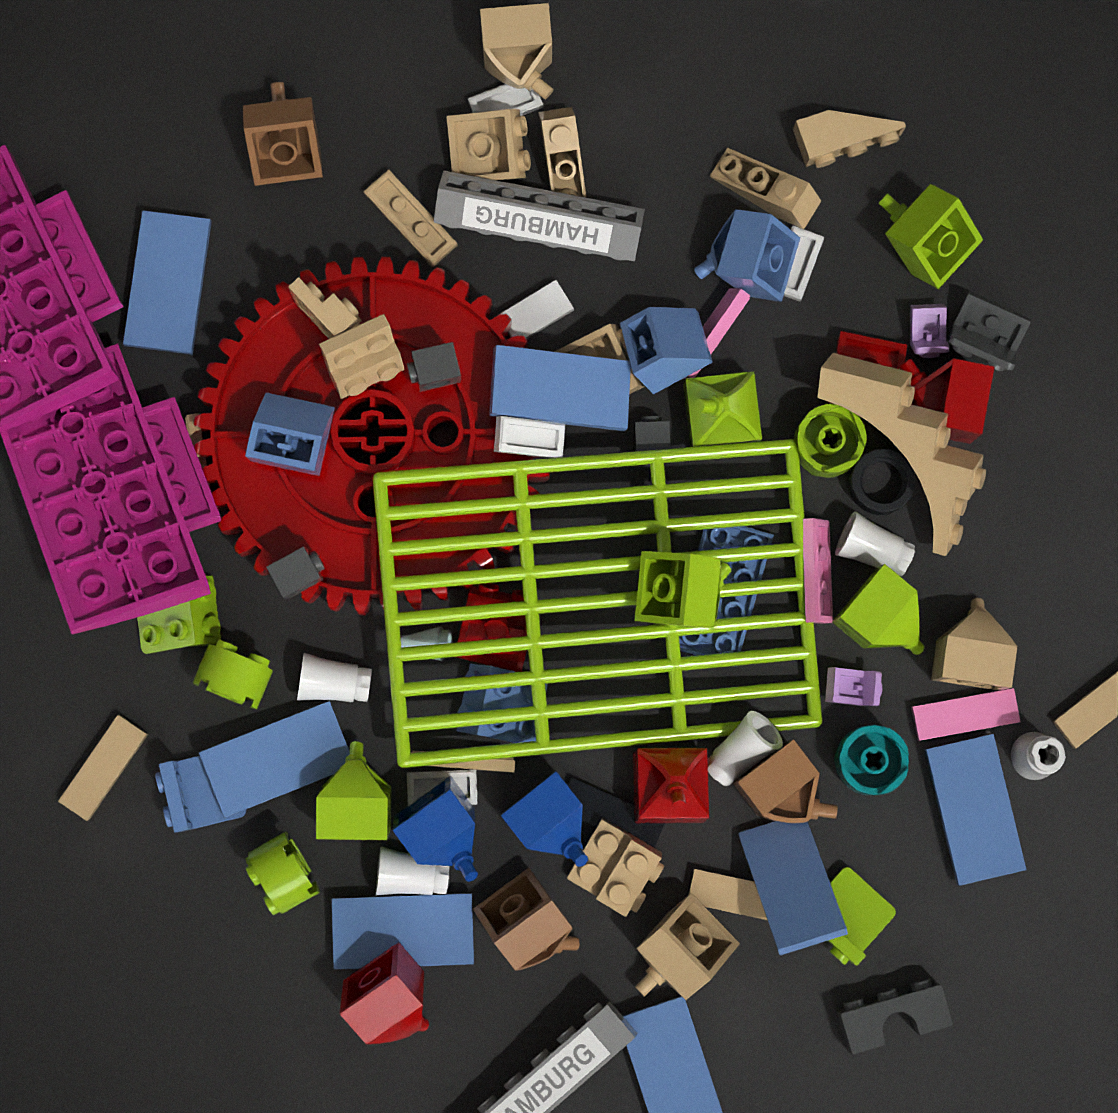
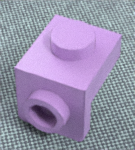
M945 304L910 305V346L914 353L919 354L920 357L936 358L940 356V353L949 352V344L946 341L947 307Z
M828 668L825 702L857 706H879L882 694V673L880 671Z

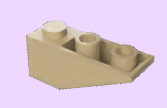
M572 107L538 112L550 191L586 198L576 117Z
M827 110L796 120L793 132L805 166L808 167L815 164L816 168H821L836 161L835 157L847 154L848 157H855L866 152L868 146L879 143L880 147H884L899 141V136L902 135L906 125L905 122Z
M729 148L726 149L710 175L715 181L773 216L802 229L806 227L821 203L820 198L809 182Z

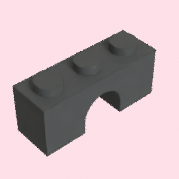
M930 978L910 983L911 989L898 993L897 988H891L876 993L878 999L864 1002L863 997L844 1002V1009L837 1010L836 1012L848 1052L854 1055L885 1046L883 1024L889 1015L896 1012L906 1013L911 1019L914 1032L919 1035L953 1026L942 984L938 982L931 983Z

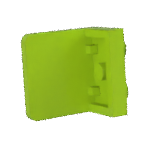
M206 576L211 594L137 617L143 653L152 654L189 646L216 645L217 641L221 640V626L218 619L216 588L213 576Z
M845 867L831 880L830 884L848 934L828 940L833 946L829 952L844 965L850 961L858 966L866 957L863 951L893 919L896 910L851 868Z

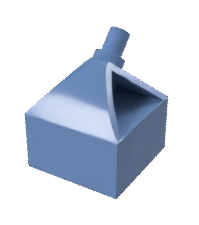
M735 209L716 236L711 246V252L706 255L707 259L695 267L694 271L700 279H703L715 270L716 275L734 288L743 289L750 297L782 302L800 237L771 214Z

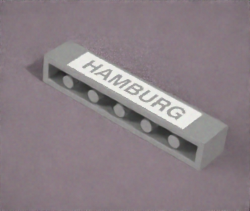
M443 171L437 192L434 223L442 224L448 228L473 230L484 235L494 234L510 237L516 241L536 242L552 248L562 247L577 250L583 254L593 253L608 256L615 260L635 262L645 209Z
M610 1001L604 1007L598 1002L583 1015L587 1021L578 1030L573 1025L556 1039L560 1045L554 1051L549 1053L547 1049H544L530 1062L534 1067L530 1072L523 1076L519 1071L503 1085L508 1090L498 1100L492 1095L477 1109L480 1113H550L630 1043L638 1033Z

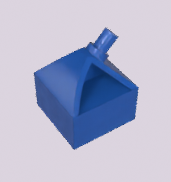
M554 772L501 815L526 849L564 855L566 858L572 859L578 867L584 866L587 863L588 857L583 852V845L581 843L583 805L557 772Z
M449 776L411 805L394 815L393 832L417 864L454 866L456 870L461 871L467 882L477 878L478 872L472 864L474 861L472 847L475 830V808L452 776Z

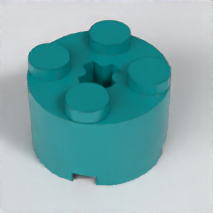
M869 725L856 728L843 737L837 747L834 762L839 778L849 789L863 795H882L896 789L906 778L909 766V752L902 737L894 730L879 725ZM867 753H877L879 756L876 759L877 768L866 766L865 763L868 759L865 755Z

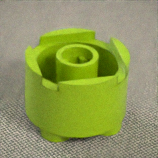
M824 404L814 408L803 418L795 430L793 439L796 440L801 466L813 476L830 478L844 474L858 462L865 449L867 434L865 426L858 415L836 404ZM826 434L829 438H836L837 442L833 445V448L829 444H823L822 440L826 437Z
M218 640L216 646L208 644L192 683L199 686L202 680L208 683L207 691L241 705L245 702V699L252 701L250 708L257 710L273 673V670L268 668L270 660L253 653L248 658L236 653L238 647L222 640Z
M286 831L248 852V857L245 858L248 864L245 867L255 886L261 883L266 894L263 899L272 915L278 912L283 914L320 893L316 880L311 883L307 877L311 872L308 863L294 840H288V833Z

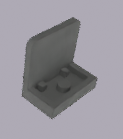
M968 291L951 326L949 342L954 345L953 349L961 355L972 357L974 354L985 359V364L994 366V369L997 371H1004V369L1012 371L1016 365V351L1031 323V318Z

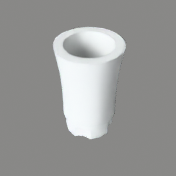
M855 511L848 519L841 533L835 555L857 560L876 568L886 564L899 576H903L914 556L915 545L905 542L904 538L879 527Z
M303 653L297 701L338 700L353 702L355 699L367 702L372 669L358 668L357 664L337 662Z
M749 711L738 727L713 751V755L708 758L709 774L723 786H728L735 779L741 778L759 762L783 747V741L778 730L762 714L756 711Z
M1028 732L1021 735L1014 742L1011 749V762L1014 769L1022 777L1030 780H1040L1058 771L1066 758L1063 745L1056 738L1040 732ZM1039 749H1042L1046 754V757L1042 762L1040 761V755L1038 754Z
M380 847L376 895L446 894L449 866L420 865L415 862L409 853Z

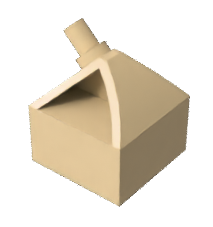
M549 3L480 9L485 70L509 86L517 89L526 88L528 91L534 90L546 100L554 90L541 79L542 75L540 74L552 63Z
M973 599L968 615L937 639L931 680L997 691L1012 688L1018 646L985 609L983 599Z
M690 893L663 917L637 947V950L650 967L646 970L647 975L635 988L645 997L657 984L661 986L666 982L687 1000L713 978L740 943Z

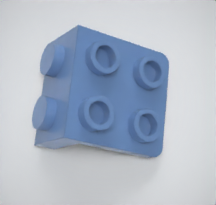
M470 664L469 671L465 677L514 673V671L493 666ZM531 685L464 691L462 705L457 713L533 706ZM534 720L457 727L456 730L457 732L512 743L536 741Z
M200 756L159 764L160 772L155 773L159 792H165L168 806L163 807L164 817L167 826H173L174 833L241 818L246 814V810L224 818Z

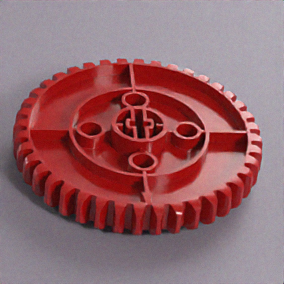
M388 256L381 257L376 272H368L364 258L355 257L351 264V274L343 275L336 261H330L326 263L325 280L318 282L315 275L309 269L300 272V279L305 285L311 281L324 295V301L332 294L340 301L343 298H347L359 312L358 316L362 320L359 323L360 325L384 314L390 324L393 339L401 354L405 370L399 372L389 381H379L368 386L357 396L349 395L341 399L329 376L319 345L329 339L297 306L288 288L289 285L282 281L276 285L277 295L280 299L279 303L273 306L268 300L259 297L254 301L255 309L260 316L255 323L241 316L234 321L243 337L240 342L225 338L219 342L218 346L227 357L228 362L227 364L209 363L206 368L210 377L218 383V387L200 389L197 395L204 405L212 409V413H202L195 416L193 420V425L196 428L210 435V438L194 444V449L197 456L204 457L207 461H213L212 464L203 467L202 470L210 486L220 487L211 492L218 511L230 510L222 517L218 523V528L225 535H233L244 531L234 546L237 554L241 557H246L261 550L256 558L254 570L261 576L269 574L267 566L303 546L308 549L309 553L316 551L325 567L320 572L324 580L302 591V600L311 604L319 598L323 589L327 590L328 607L331 611L337 612L345 604L347 596H353L355 610L359 615L364 616L371 608L373 598H379L384 610L376 517L367 516L361 510V503L364 497L374 492L373 476L375 473L540 458L494 452L496 417L489 416L493 348L496 345L528 348V340L523 335L505 339L511 329V317L507 314H502L489 320L492 299L487 295H483L470 304L468 302L470 287L469 282L466 280L458 281L450 290L445 289L446 277L443 269H434L425 281L421 279L418 261L409 260L402 274H395L391 257ZM453 342L461 373V382L420 392L418 382L411 384L407 363L413 362L412 351ZM265 393L335 408L320 476L252 462L245 457L253 420ZM379 407L392 410L401 416L402 419H386L384 413L379 411ZM371 408V410L361 413V420H350L361 410ZM441 423L451 424L458 430V437L455 442L446 447L436 446L429 439L433 427ZM375 425L380 427L382 434H407L406 436H380L379 445L370 446L367 437H343V435H371V426ZM363 451L365 457L370 459V465L357 462L349 457L346 452ZM388 451H400L397 456L388 462L379 464L378 460L388 457ZM550 472L527 474L529 495L540 494L536 489L529 486V482H546L550 478ZM513 475L387 486L389 507L515 496ZM516 510L390 521L392 542L503 533L508 527L518 531ZM514 546L494 547L498 551L507 554L512 553L514 550ZM491 548L394 556L395 577L469 571L468 568L473 564L481 570L494 569L495 566L489 553ZM473 584L461 586L464 589H470L473 586ZM448 587L430 588L439 601L445 602L448 600ZM426 589L397 591V602L398 596L405 595L415 611L421 610L423 607V590Z

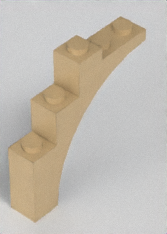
M832 353L821 366L817 398L842 406L864 418L886 435L907 458L922 484L930 505L934 528L933 553L946 556L953 545L960 543L963 534V525L959 524L960 515L963 516L967 502L974 491L981 489L984 484L986 469L982 468L983 454L947 445L951 429L946 427L947 413L911 405L915 393V387L911 386V372Z

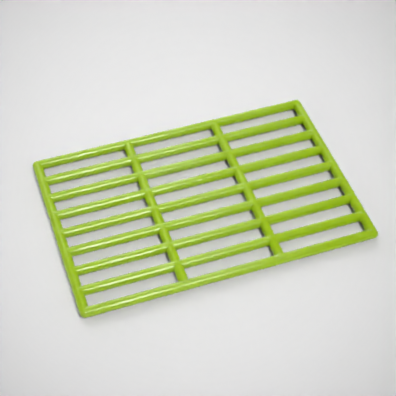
M785 439L377 472L374 474L373 489L397 763L400 767L409 768L729 736L741 723V721L687 726L685 705L806 694L807 715L767 719L778 731L816 728L822 724L814 623H807L805 616L803 519L805 517L800 460L796 440ZM785 453L787 474L666 484L664 463ZM650 464L652 485L529 495L527 474ZM513 475L515 494L513 497L389 507L388 485ZM788 488L790 508L681 518H669L667 498ZM653 499L655 520L532 530L530 509ZM516 510L518 531L392 542L390 521ZM791 522L793 543L679 553L721 558V562L794 556L796 577L724 583L721 588L720 598L797 591L799 608L797 612L716 619L714 629L654 624L541 635L539 614L636 605L637 591L538 600L536 579L640 570L641 556L535 565L533 544L656 534L658 552L672 553L670 532ZM519 545L521 566L395 577L394 556ZM522 580L524 601L398 612L397 591ZM525 615L527 636L401 647L400 626ZM800 625L802 646L681 657L679 636ZM654 638H665L667 658L546 670H544L542 649ZM528 650L530 671L404 683L403 661ZM803 660L805 680L684 692L682 671ZM664 672H668L670 693L548 705L546 701L545 684ZM531 685L533 706L407 718L406 697ZM671 707L673 728L550 740L549 718ZM534 720L536 741L417 753L410 752L409 732Z

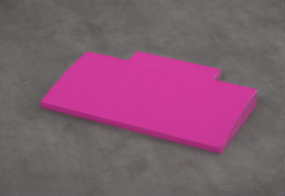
M6 145L0 147V432H3L55 411L120 380L93 322L123 307L67 190L36 204L14 156Z
M118 344L106 347L105 350L120 380L55 411L0 432L71 634L130 620L211 594L206 575L189 532L220 522L219 511L175 397L142 408Z

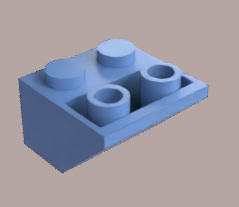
M648 307L620 323L632 372L653 394L713 363L700 316L695 308Z
M265 393L253 420L245 457L252 462L320 476L335 408Z

